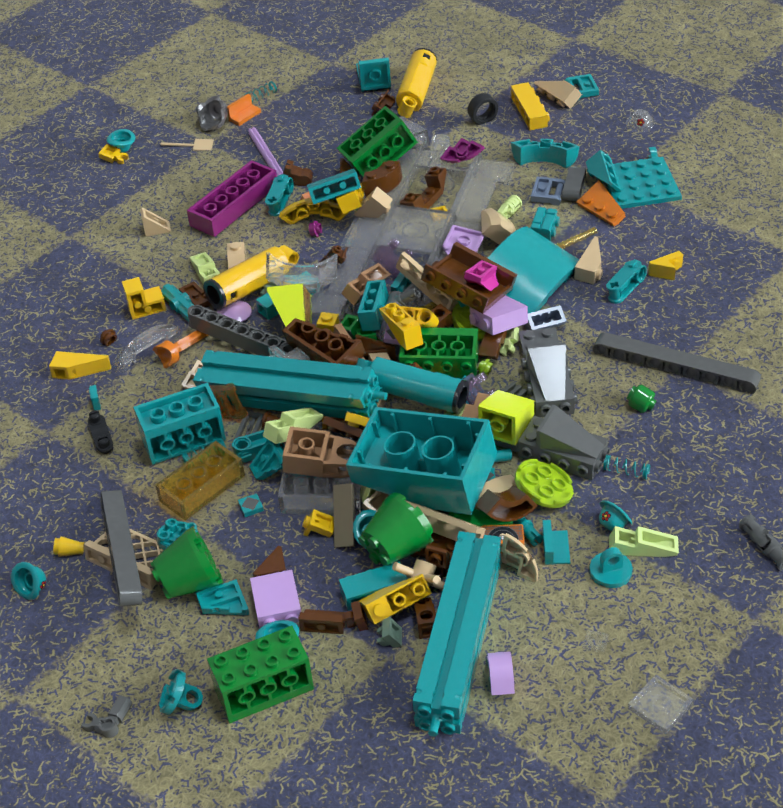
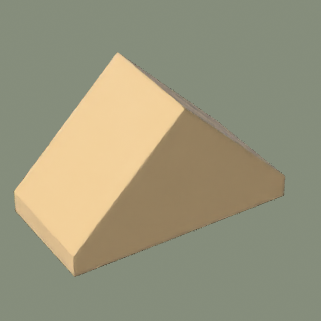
M143 207L140 209L146 237L171 232L169 221Z

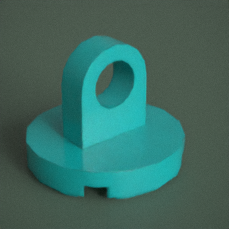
M612 547L597 554L591 560L589 572L591 578L598 585L601 584L606 588H619L629 582V579L632 577L633 567L631 561L621 553L620 549Z
M179 669L173 670L168 678L171 681L169 685L166 684L163 687L159 701L160 712L166 715H170L176 707L189 711L194 710L203 701L202 692L197 687L185 683L186 673ZM187 693H191L195 697V703L187 701Z

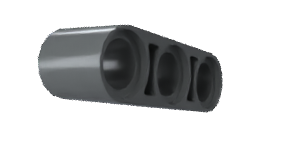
M569 167L563 187L562 201L577 202L584 186V178H586V168Z

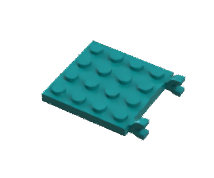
M649 147V159L613 164L621 190L618 192L608 185L606 187L622 209L682 200L680 190L664 158L658 157L656 147Z

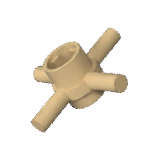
M416 559L413 569L398 562L393 564L392 570L406 575L408 579L423 574L429 587L432 586L443 591L445 582L441 581L439 576L434 575L437 566Z

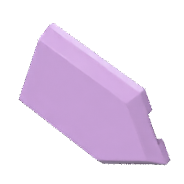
M452 225L442 248L449 255L453 244L458 242L478 252L485 235L480 231Z

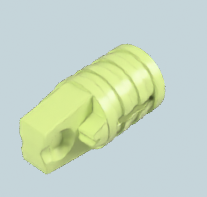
M511 195L497 212L508 219L522 206V201L517 195Z

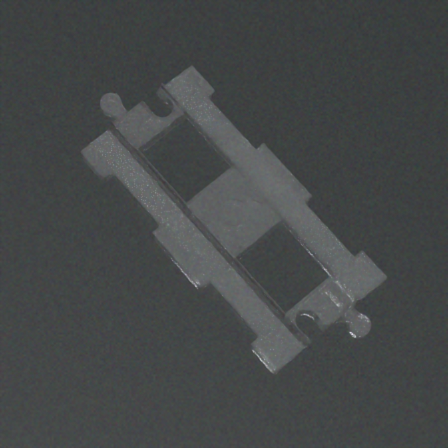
M445 134L434 135L431 138L430 148L425 147V141H423L419 151H407L397 160L400 161L403 178L397 187L386 193L393 199L386 215L383 213L379 218L355 216L340 245L342 250L348 247L345 254L347 258L340 265L328 290L318 289L311 301L312 322L317 323L321 312L339 314L340 323L347 314L355 315L358 312L361 301L353 305L341 293L348 283L358 278L360 273L372 267L375 260L397 263L400 254L405 251L422 267L425 264L432 266L435 261H440L447 256L442 245L452 225L482 232L481 211L487 209L494 191H508L515 174V164L483 159L482 153L475 156L468 167H460L461 162H444L440 160V157L450 146V137ZM435 166L446 168L445 184L461 186L450 212L399 204L408 193L413 181H426L425 174L430 168ZM484 237L478 249V254H482L488 237ZM416 287L420 291L421 296L409 302L406 307L427 308L431 311L438 305ZM384 318L381 329L375 331L377 340L382 342L384 341L387 324Z

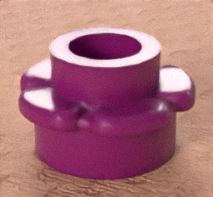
M317 221L309 223V233L311 236L319 237V234L322 233V226Z

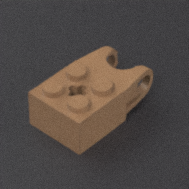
M290 426L283 452V472L316 477H350L348 471H343L339 467H346L348 460L343 458L351 456L357 443L351 439L330 435V431ZM344 446H351L353 450L344 449Z

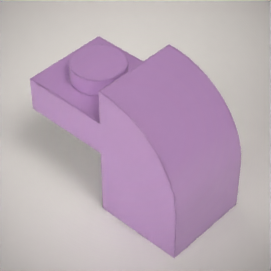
M511 652L488 653L487 664L491 694H515Z

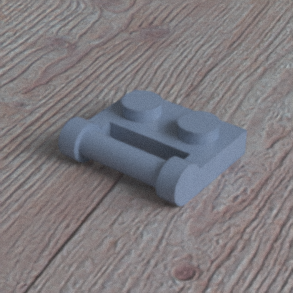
M536 177L531 193V202L551 203V205L559 206L565 180ZM552 186L556 187L554 195H550Z

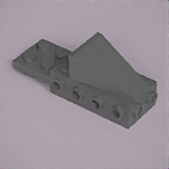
M555 327L519 331V340L523 354L521 366L522 370L525 369L524 380L525 383L528 382V396L531 395L530 399L534 400L535 416L545 417L552 405L558 406L567 415L574 414L575 404H578L577 393H573L574 381L573 379L570 380V366H566L568 365L566 343H559Z
M556 405L551 406L544 418L537 416L532 418L516 446L494 439L496 446L518 452V457L527 460L537 459L547 464L552 462L567 473L591 481L596 473L600 472L602 462L610 452L607 438L589 433Z

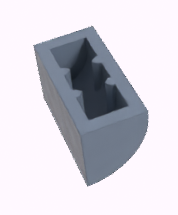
M561 305L529 313L528 323L524 324L526 330L553 328L564 325L567 321Z

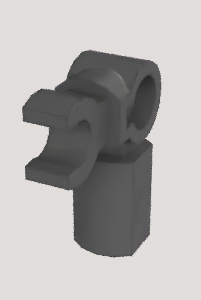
M119 695L109 711L108 717L97 718L94 713H88L87 717L92 722L89 724L82 723V728L87 732L95 730L96 733L102 734L106 738L116 736L119 732L118 724L122 723L132 706V701L128 697Z

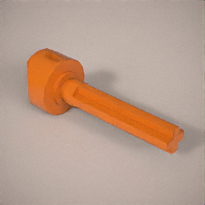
M195 330L175 343L165 340L161 344L156 345L153 351L160 358L164 366L163 368H168L179 361V353L208 335Z

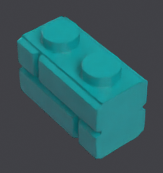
M538 207L530 228L551 241V238L556 235L555 226L558 227L560 223V216H557V210Z

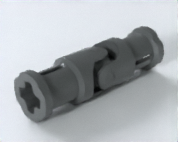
M750 514L744 517L739 523V528L742 531L745 530L750 536V540L753 543H757L758 548L768 559L771 558L777 564V569L782 571L783 546L769 534L764 526H760L755 521L754 515Z

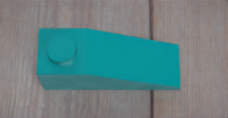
M599 150L586 161L587 172L591 177L597 178L619 192L621 188L612 160L607 154Z

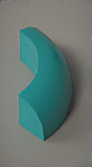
M530 139L511 142L513 157L520 166L531 162H550L568 168L576 161L579 154V146L566 141L554 143L553 139H540V142H530Z

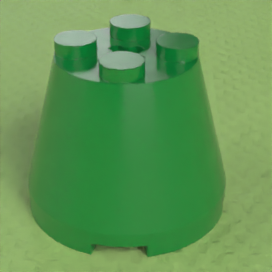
M391 493L383 501L358 538L359 543L369 551V558L375 564L392 565L426 548L427 545L434 541L431 537L434 531L425 514L418 506L414 508L411 504L405 501L406 496L400 493Z
M194 526L183 532L150 563L153 568L152 573L157 582L161 581L162 589L167 599L209 589L224 583L219 569H216L212 554L199 532H195Z

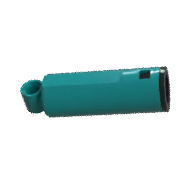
M376 357L373 361L358 358L356 366H361L362 368L372 367L378 377L380 387L383 388V392L420 402L433 408L443 409L457 415L465 407L469 394V382L467 380L450 377L439 372H431L381 357Z

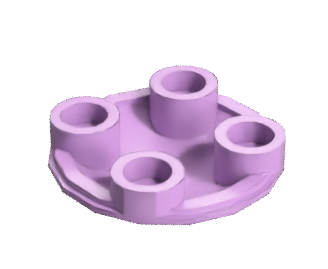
M237 300L217 310V313L243 322L252 315V310L248 303Z

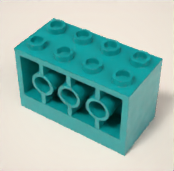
M208 382L133 407L141 440L152 465L180 456L184 452L189 453L192 449L198 450L200 446L203 448L207 447L209 443L213 445L217 440H226L220 406Z

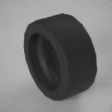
M487 93L478 94L472 98L468 105V115L475 123L479 125L485 124L496 117L498 103ZM489 102L486 112L477 116L476 113L479 107Z

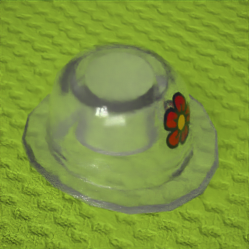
M645 109L634 110L626 120L627 129L638 134L650 131L655 124L654 119L650 117L649 112Z

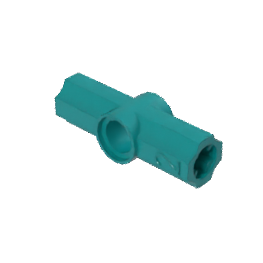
M169 283L164 285L161 290L164 299L169 303L171 309L177 312L176 314L180 313L188 321V308L194 305L186 292L181 293L174 285Z

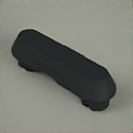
M93 410L89 413L88 425L96 449L103 454H107L112 450L113 441L104 416L99 411Z

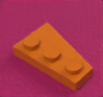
M600 180L577 201L578 206L612 226L618 225L626 217L625 212Z

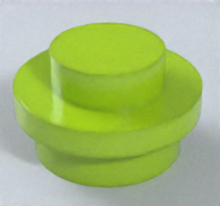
M488 358L485 361L482 360L477 368L479 375L487 377L493 367V363Z

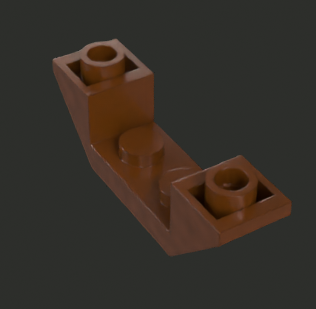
M437 166L430 168L424 176L427 184L425 191L422 194H406L399 202L400 206L413 211H427L443 194L446 168H439Z

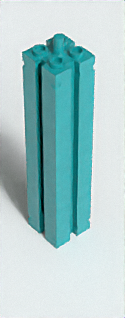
M206 350L201 361L203 366L198 368L193 379L196 386L208 382L218 404L284 412L312 408L323 414V416L345 419L347 411L370 418L375 407H377L375 402L378 403L379 399L387 400L388 396L387 392H383V388L380 387L378 377L372 367L362 368L356 365L222 351L213 352L212 350Z
M463 531L458 533L418 679L416 693L413 698L415 726L428 731L430 736H437L439 728L448 735L461 733L462 722L464 721L502 565V554H500L502 548L501 537L484 535L482 539L476 538V533Z

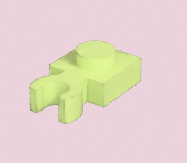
M518 327L507 330L504 345H501L500 353L503 356H507L508 350L512 354L515 352L513 345L518 342Z

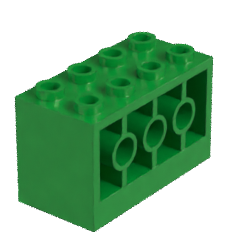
M384 106L339 145L337 150L363 179L365 172L379 168L383 162L397 161L416 145L418 141L403 120Z
M421 327L422 345L410 350H405L402 346L400 347L399 363L410 365L416 362L424 370L443 373L454 378L462 379L466 375L468 376L469 386L476 385L479 357L478 328Z
M292 625L207 658L214 690L229 724L314 690L309 658Z

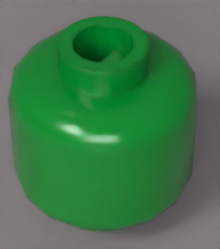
M642 384L637 387L633 386L626 398L629 400L628 405L641 413L646 412L647 409L651 411L657 402L654 399L655 392Z

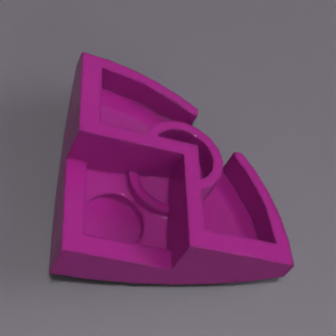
M461 138L454 147H448L440 157V160L448 163L470 160L481 153L485 147L473 140L469 142Z

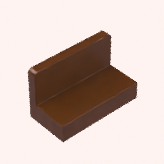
M305 609L304 612H300L298 618L300 631L344 634L346 624L343 618L344 612Z

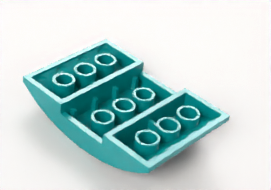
M528 226L513 232L488 257L491 261L518 274L513 289L506 296L528 306V314L539 311L548 298L564 282L566 283L575 273V266L579 261L578 258Z

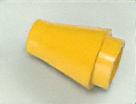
M60 536V538H55L53 554L59 557L83 554L85 542Z

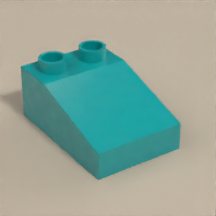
M375 407L346 463V467L353 483L389 495L394 492L406 496V501L430 509L472 515L498 454L488 419Z

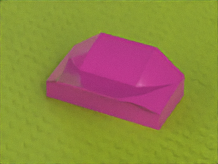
M481 260L465 271L464 279L466 282L477 283L489 291H492L499 285L496 278L497 266Z

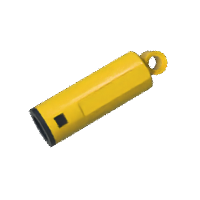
M418 48L411 55L396 96L397 112L404 118L411 117L413 111H419L423 105L437 65V56L430 49Z
M286 245L270 247L206 280L203 285L204 294L214 308L222 309L271 283V279L277 280L286 275L289 269L298 263L299 254Z

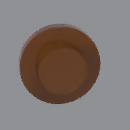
M113 329L103 331L100 336V342L106 346L111 345L117 340L116 332Z

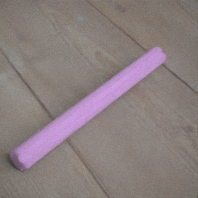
M255 127L249 128V135L268 166L276 170L277 176L283 174V170Z

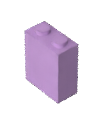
M505 295L483 314L470 307V324L491 335H495L528 323V306Z
M292 570L250 578L259 628L267 623L279 620L299 622L298 618L301 609Z

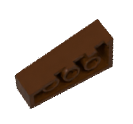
M297 318L293 319L282 330L287 344L313 361L355 365L358 358H362L366 354L362 340H353L348 338L347 335L332 333L327 328L321 329L314 324Z

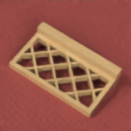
M130 529L131 539L140 540L139 543H132L133 548H142V552L135 553L136 559H144L143 562H136L141 586L152 590L156 585V579L152 573L153 569L150 568L152 567L150 563L153 560L146 561V557L158 556L164 550L158 546L156 540ZM105 532L94 542L88 540L84 544L85 559L113 572L109 547L102 546V544H108ZM154 546L157 550L145 551L144 548Z

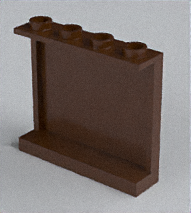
M455 242L450 254L434 266L425 264L420 280L483 314L513 289L518 274ZM481 260L497 266L496 278L499 285L492 291H489L477 283L466 282L464 279L465 271Z

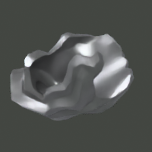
M218 95L210 97L205 103L198 104L195 108L201 129L211 132L220 129L228 115L227 105Z

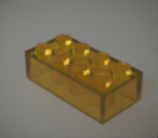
M214 441L155 485L159 501L186 521L245 476L243 462L240 457L217 441Z

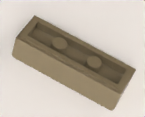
M354 484L333 485L334 547H355V537L353 534V523L355 520Z

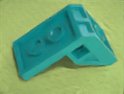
M389 57L358 61L356 63L361 92L391 88Z

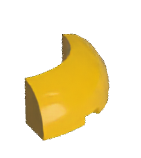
M306 198L284 208L280 212L279 218L290 225L309 217L311 214H320V216L340 221L349 212L343 214L338 202L333 199L313 204L311 198Z

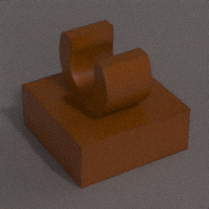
M360 601L351 603L352 611L343 613L347 627L358 626L360 631L369 630L366 615Z

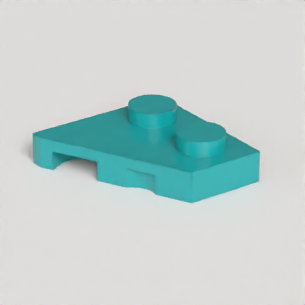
M267 439L249 465L256 479H266L283 468V450L279 443L275 444Z
M237 579L196 593L203 614H250Z

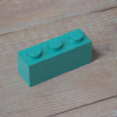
M351 169L308 184L307 188L313 204L357 190L361 188L355 169Z
M385 280L367 281L357 313L362 331L381 329L383 316L379 308L387 304L389 297Z
M392 564L339 579L340 592L347 610H352L351 603L359 601L380 589L407 580V576L392 570Z

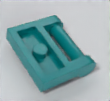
M591 74L568 77L564 80L573 86L574 84L578 85L579 92L582 94L578 100L584 97L599 95V89Z

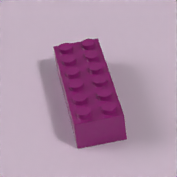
M251 160L187 209L190 227L215 237L268 194L274 178L277 177L276 170Z

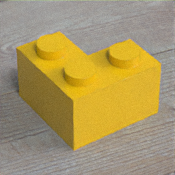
M139 277L122 281L132 320L167 311L159 286L144 290Z

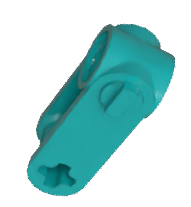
M280 174L275 177L267 194L265 204L269 208L268 213L270 216H279L280 212L286 207L294 190L293 179L287 175Z
M635 259L626 262L606 284V288L609 291L608 300L614 304L624 301L645 279L647 273L646 266Z
M264 430L233 440L231 447L234 459L237 462L246 463L254 460L267 441L263 437ZM286 442L281 443L282 446L280 445L282 450L285 448Z

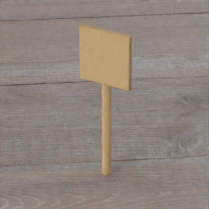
M195 139L194 144L161 142L160 145L194 146L193 151L212 150L214 139Z

